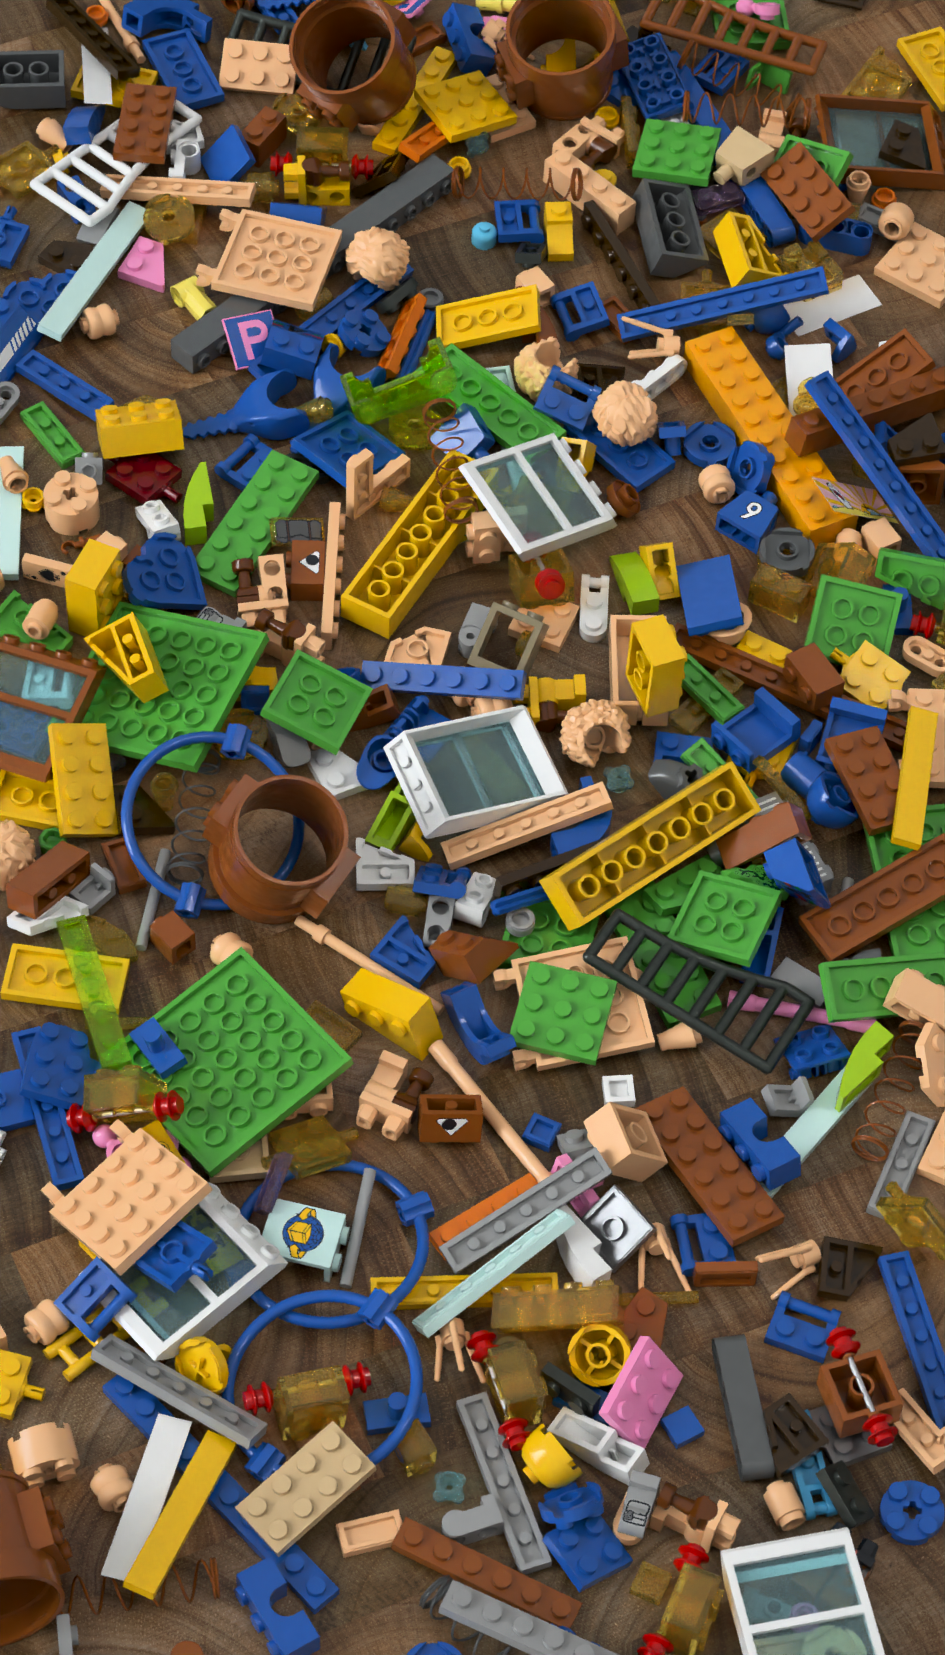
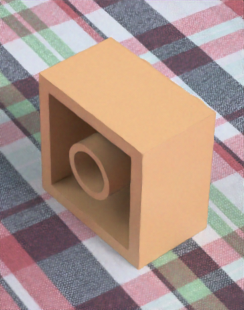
M608 1102L583 1121L588 1132L587 1138L589 1142L597 1148L613 1172L612 1175L643 1182L668 1163L648 1114L645 1111Z

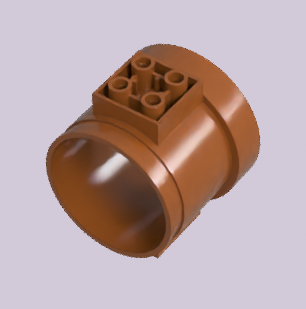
M315 0L301 13L291 32L289 56L294 71L302 81L296 93L302 99L300 103L309 109L308 113L319 121L324 118L329 121L328 124L333 129L339 132L343 129L351 134L358 123L362 125L383 123L397 115L406 106L414 92L417 80L415 60L407 47L417 32L405 14L382 0ZM369 37H381L391 40L390 49L383 65L369 80L351 89L327 90L326 82L330 66L345 47L357 40Z
M516 0L507 17L506 40L496 43L497 54L494 55L498 67L495 68L499 81L501 83L505 82L507 86L505 91L509 101L515 102L518 110L528 107L542 117L557 121L579 119L597 110L610 94L613 85V71L629 65L628 38L608 0ZM558 39L579 40L591 45L601 53L590 64L569 72H549L536 68L525 61L536 48Z
M246 773L240 781L234 778L225 790L221 800L214 804L203 822L206 829L202 837L211 842L208 854V869L217 894L234 912L257 923L284 924L295 921L300 915L305 916L307 914L317 919L361 858L347 847L348 823L340 803L324 786L303 776L277 775L257 782ZM275 809L298 817L315 832L323 845L326 854L325 872L315 878L296 882L279 880L265 874L249 860L242 848L238 834L239 818L252 810Z
M0 1470V1647L12 1644L36 1633L48 1625L60 1613L65 1603V1593L60 1575L71 1571L68 1558L73 1557L69 1541L63 1537L61 1529L65 1528L60 1510H56L52 1497L50 1495L45 1497L39 1486L29 1489V1485L23 1477L6 1470Z

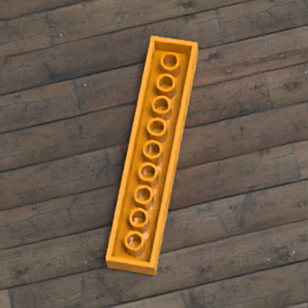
M733 326L686 341L683 356L688 362L686 369L721 422L735 433L737 446L740 447L744 444L742 443L744 441L759 442L767 448L769 453L774 455L775 463L772 467L766 490L773 492L777 496L778 502L776 505L791 528L802 531V536L807 538L808 541L809 538L813 541L815 549L835 542L837 534L842 532L844 528L856 530L858 516L834 511L812 479V477L837 482L820 455L814 452L798 457L784 440L793 415Z

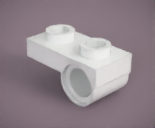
M177 139L176 149H171V164L174 165V168L169 167V178L186 179V175H193L200 171L201 151L200 145L197 142Z
M160 499L147 501L143 505L135 507L136 517L145 527L148 539L155 533L167 532L175 534L177 536L176 540H181L179 523Z
M474 872L466 885L465 895L457 899L455 903L453 918L482 928L489 913L490 902L495 899L492 894L496 879L488 874Z

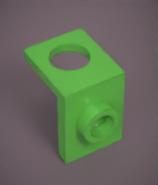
M758 62L750 68L745 86L751 81L755 73H760L761 83L772 89L781 83L782 94L785 95L788 92L793 74L792 71ZM759 76L746 89L747 91L758 84Z

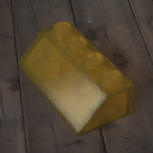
M614 1280L595 1281V1286L583 1287L582 1282L564 1283L563 1289H551V1284H538L532 1286L533 1291H520L519 1286L502 1287L501 1293H493L491 1329L499 1334L581 1329L589 1324L601 1323L624 1326L622 1287L614 1285Z

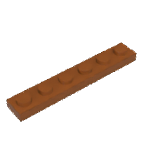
M408 1517L404 1519L391 1544L392 1550L443 1575H450L457 1582L558 1627L565 1626L571 1629L583 1604Z

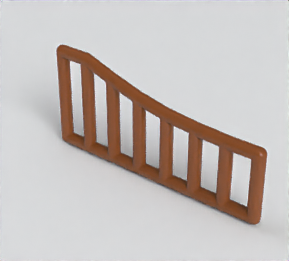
M651 0L640 21V27L648 31L660 32L662 35L687 42L692 39L701 46L808 76L816 74L828 47V43L825 40L751 18L713 0H691L702 7L690 31L675 28L689 0L677 1L666 25L652 21L662 0ZM710 11L723 16L714 38L699 34ZM732 21L746 26L737 45L723 41ZM755 30L769 34L761 52L747 48ZM778 37L792 42L785 58L771 55ZM801 45L816 48L809 65L795 61Z

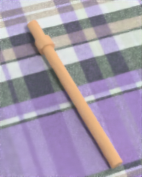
M99 0L122 37L123 45L127 52L132 53L138 64L144 63L146 57L140 49V43L136 36L131 35L128 30L121 27L122 19L110 0Z
M302 915L296 918L294 924L312 935L311 938L317 943L328 945L368 971L430 997L332 935L331 930L324 925H317ZM430 997L436 1015H441L445 1006Z

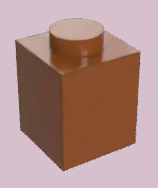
M173 910L165 916H159L150 925V942L172 965L196 949L195 932Z

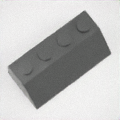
M642 178L632 199L636 201L635 217L650 275L675 278L706 265L709 262L689 185Z

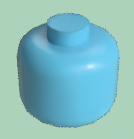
M489 222L477 223L472 229L471 241L473 246L481 250L492 249L497 243L496 227Z

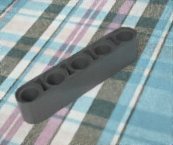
M744 1334L712 1338L713 1359L740 1480L745 1482L774 1478V1461L746 1337Z

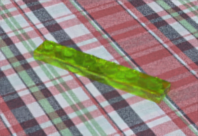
M81 915L56 921L57 931L102 1073L105 1074L132 1067V1059L86 916Z

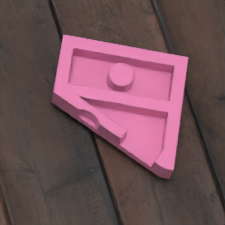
M139 236L117 271L118 278L164 293L163 243Z

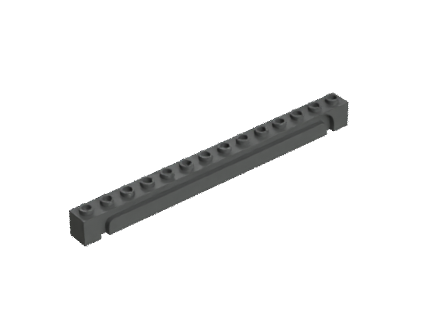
M432 154L329 228L342 230V239L326 279L334 273L340 272L346 266L345 256L347 255L345 250L349 248V244L354 240L355 233L370 230L372 226L396 232L404 223L413 220L418 213L425 208L431 207L442 196L449 194L452 191L451 178L453 168ZM234 294L171 339V357L190 373L195 374L200 369L206 368L211 361L225 354L230 349L222 325V319L271 309L274 317L284 312L288 306Z

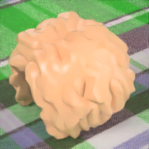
M372 226L370 230L355 233L354 240L349 244V248L345 250L347 255L345 256L347 272L353 275L354 280L365 278L370 283L377 284L378 288L384 289V291H392L395 286H399V280L406 273L407 264L410 261V246H407V242L404 239L401 240L398 233Z
M548 337L547 340L541 339L538 344L533 342L526 345L520 351V356H516L514 359V375L516 376L518 388L524 394L529 395L530 399H533L535 402L553 365L560 367V371L578 379V360L573 358L563 367L560 361L561 351L557 338ZM555 380L554 388L569 395L572 394V388Z
M625 380L615 381L597 397V401L592 409L593 418L598 423L597 428L599 431H602V436H607L614 444H619L622 447L627 445L632 447L638 443H643V441H646L647 438H651L655 434L658 422L657 405L651 401V398L647 397L649 393L644 391L642 386Z
M589 699L588 702H583L580 706L572 707L568 710L561 724L563 728L560 731L562 735L559 738V741L562 743L563 754L569 755L568 757L573 762H578L591 768L596 766L601 752L607 754L615 752L625 753L632 740L628 732L630 729L628 715L620 707L616 706L613 701L604 699L598 701Z
M8 819L0 821V891L3 892L6 891V883L36 861L34 859L36 857L34 840L30 839V834L27 830L16 825L13 820L9 821Z

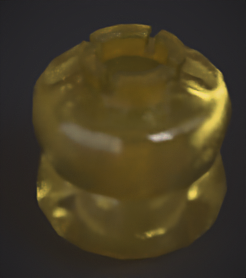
M252 171L248 173L247 180H242V182L255 183L256 193L252 204L260 202L271 204V202H274L275 195L279 196V179L275 180L272 172L259 173Z

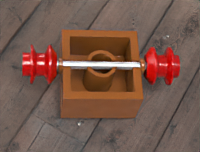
M845 1326L837 1327L829 1333L826 1345L835 1347L831 1352V1357L840 1360L820 1366L816 1383L839 1438L861 1432H871L867 1440L869 1444L877 1445V1447L887 1446L895 1440L894 1437L898 1434V1429L890 1427L889 1424L900 1420L904 1405L881 1350L877 1349L855 1356L861 1348L859 1341H852L856 1335L855 1330Z

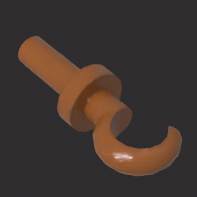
M99 533L85 539L80 536L77 542L72 540L65 541L61 545V551L63 554H68V551L64 550L67 546H73L75 549L82 547L83 549L89 538L97 540L101 534Z

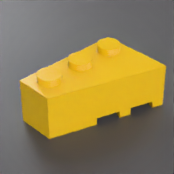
M728 211L713 230V235L731 287L788 274L787 272L782 273L776 264L779 259L775 253L770 255L764 246L766 239L749 215Z
M133 612L83 638L98 658L144 704L169 691L149 634Z
M361 968L340 991L344 1008L348 1014L356 1017L420 1061H423L429 1054V1047L435 1041L443 1038L431 999L426 995L364 968Z

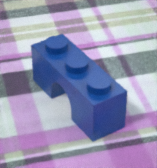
M452 2L448 11L443 15L442 23L459 70L463 73L480 70L486 77L495 63V52L483 40L477 38L485 25L479 8Z
M751 1097L720 1112L719 1132L733 1146L742 1162L748 1164L756 1180L763 1182L769 1191L801 1176V1156L784 1136L771 1142L761 1141L768 1137L767 1116Z
M271 1556L236 1574V1588H234L236 1598L241 1606L247 1605L252 1613L250 1615L251 1622L258 1633L264 1632L269 1641L266 1645L271 1655H311L320 1650V1636L304 1610L291 1616H281L273 1611V1604L287 1596V1582Z

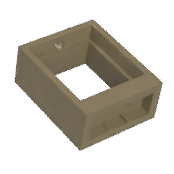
M503 600L501 605L493 601L467 664L477 668L507 669L481 658L499 615L503 613L534 627L516 669L524 670L528 677L549 625L542 622L544 617L531 611L524 615L517 612L519 606Z

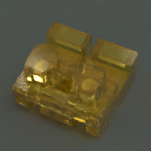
M814 241L809 242L808 247L803 250L798 243H794L785 247L784 253L777 256L779 259L777 265L783 274L785 272L791 274L823 266L829 293L842 289L844 272L833 258L829 257V253L819 241L816 243ZM816 297L810 298V299H805V300H802V301H803V302H808V301H811V300L815 299Z

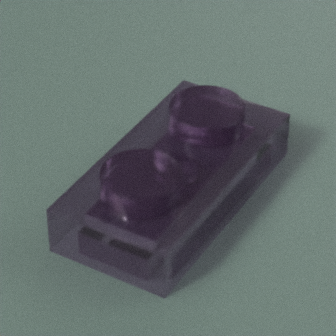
M732 180L727 181L724 185L716 184L691 191L698 217L743 205L746 199L740 186Z

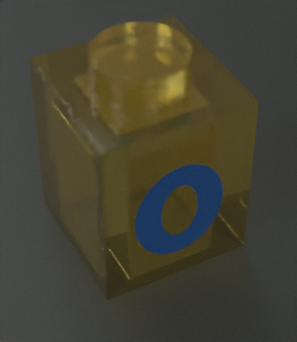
M418 1418L415 1419L404 1439L393 1450L394 1455L408 1477L415 1473L423 1474L429 1471L437 1459L436 1446Z

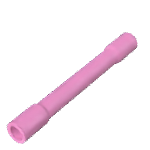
M730 990L727 1008L738 991ZM751 994L741 1010L761 1012L769 999ZM782 1001L773 1015L793 1018L801 1005ZM814 1007L805 1021L843 1027L847 1030L865 1033L876 1022V1019L828 1023L826 1009Z

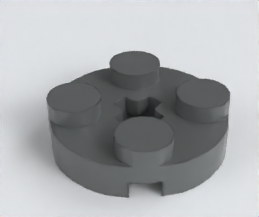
M790 527L776 528L772 530L770 535L767 537L765 535L762 539L759 558L762 564L763 562L769 564L776 574L787 572L792 577H803L808 573V569L813 564L815 555L814 543L810 538L808 541L807 538L802 536L803 532ZM784 549H788L792 555L783 554Z

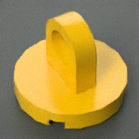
M195 1336L181 1343L178 1347L180 1349L179 1355L175 1356V1370L217 1395L222 1394L228 1384L227 1360L232 1348L226 1344L216 1345L214 1341L204 1336Z

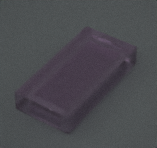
M285 1151L274 1155L255 1203L254 1212L263 1216L272 1213L294 1155Z

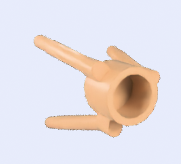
M491 18L482 30L481 35L484 37L483 42L488 44L497 53L494 42L499 43L506 40V30H504V28L506 29V22L500 18L496 21ZM532 54L527 57L532 61L535 60Z
M621 317V320L663 335V337L657 338L656 349L629 351L628 359L679 355L680 336H674L673 329H663L633 318Z
M657 1222L652 1223L657 1230L638 1249V1289L640 1290L642 1286L644 1287L645 1253L649 1251L651 1255H661L664 1253L666 1259L671 1261L686 1293L691 1294L692 1289L686 1276L682 1275L680 1264L671 1247L664 1225Z
M810 1239L789 1248L768 1252L755 1257V1260L760 1263L790 1257L791 1263L795 1268H802V1271L770 1296L771 1300H776L780 1297L782 1290L788 1291L805 1276L816 1272L814 1265L820 1263L822 1256L814 1240Z
M453 1318L440 1328V1334L435 1336V1382L440 1381L444 1346L447 1350L455 1352L458 1369L461 1372L465 1369L461 1348L465 1344L470 1359L471 1355L475 1352V1350H469L466 1346L470 1340V1333L465 1331L464 1322L460 1318ZM472 1361L480 1382L486 1383L487 1380L481 1364Z

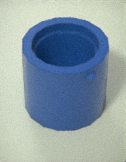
M798 751L785 764L779 780L782 782V786L789 787L806 800L810 785L818 776L829 770L809 757L807 751Z

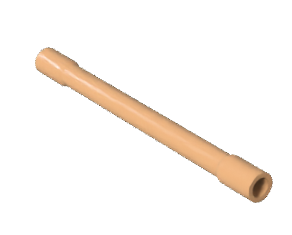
M441 1039L435 1041L429 1047V1053L442 1069L448 1072L466 1095H481L484 1118L535 1180L540 1183L552 1175L461 1066L458 1058Z

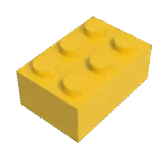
M160 398L153 403L144 404L143 402L136 401L129 403L128 406L105 405L101 409L95 410L98 441L103 459L184 449L182 420L175 400Z
M90 538L64 579L69 631L86 637L106 626L120 601L125 602L126 598L123 596L124 585L122 579L123 562H121L120 549Z
M664 614L631 624L625 675L646 718L678 709L680 697L683 695L681 686L682 680L685 679L684 665L688 660L684 646H680L677 642L675 628L672 624H668Z

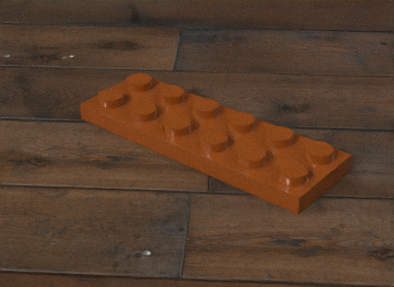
M945 833L922 845L919 851H911L830 898L831 908L824 909L816 906L798 917V923L828 962L844 959V957L849 956L945 900Z
M684 1086L634 1108L647 1112L669 1166L731 1247H735L784 1223L785 1215Z

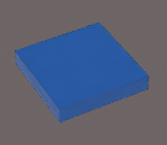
M234 124L201 157V162L209 179L216 181L237 182L256 162L240 128Z

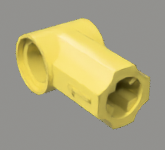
M193 275L171 286L170 292L177 306L180 308L185 306L194 318L199 320L217 306L205 294L204 287L196 285L198 277Z

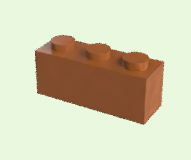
M783 802L774 806L773 810L767 814L755 816L748 821V824L730 830L722 838L716 840L725 869L734 867L746 869L751 864L762 865L766 863L763 852L794 838L801 844L813 838L802 808L790 802Z
M65 841L59 842L6 883L8 908L36 920L90 875V852Z

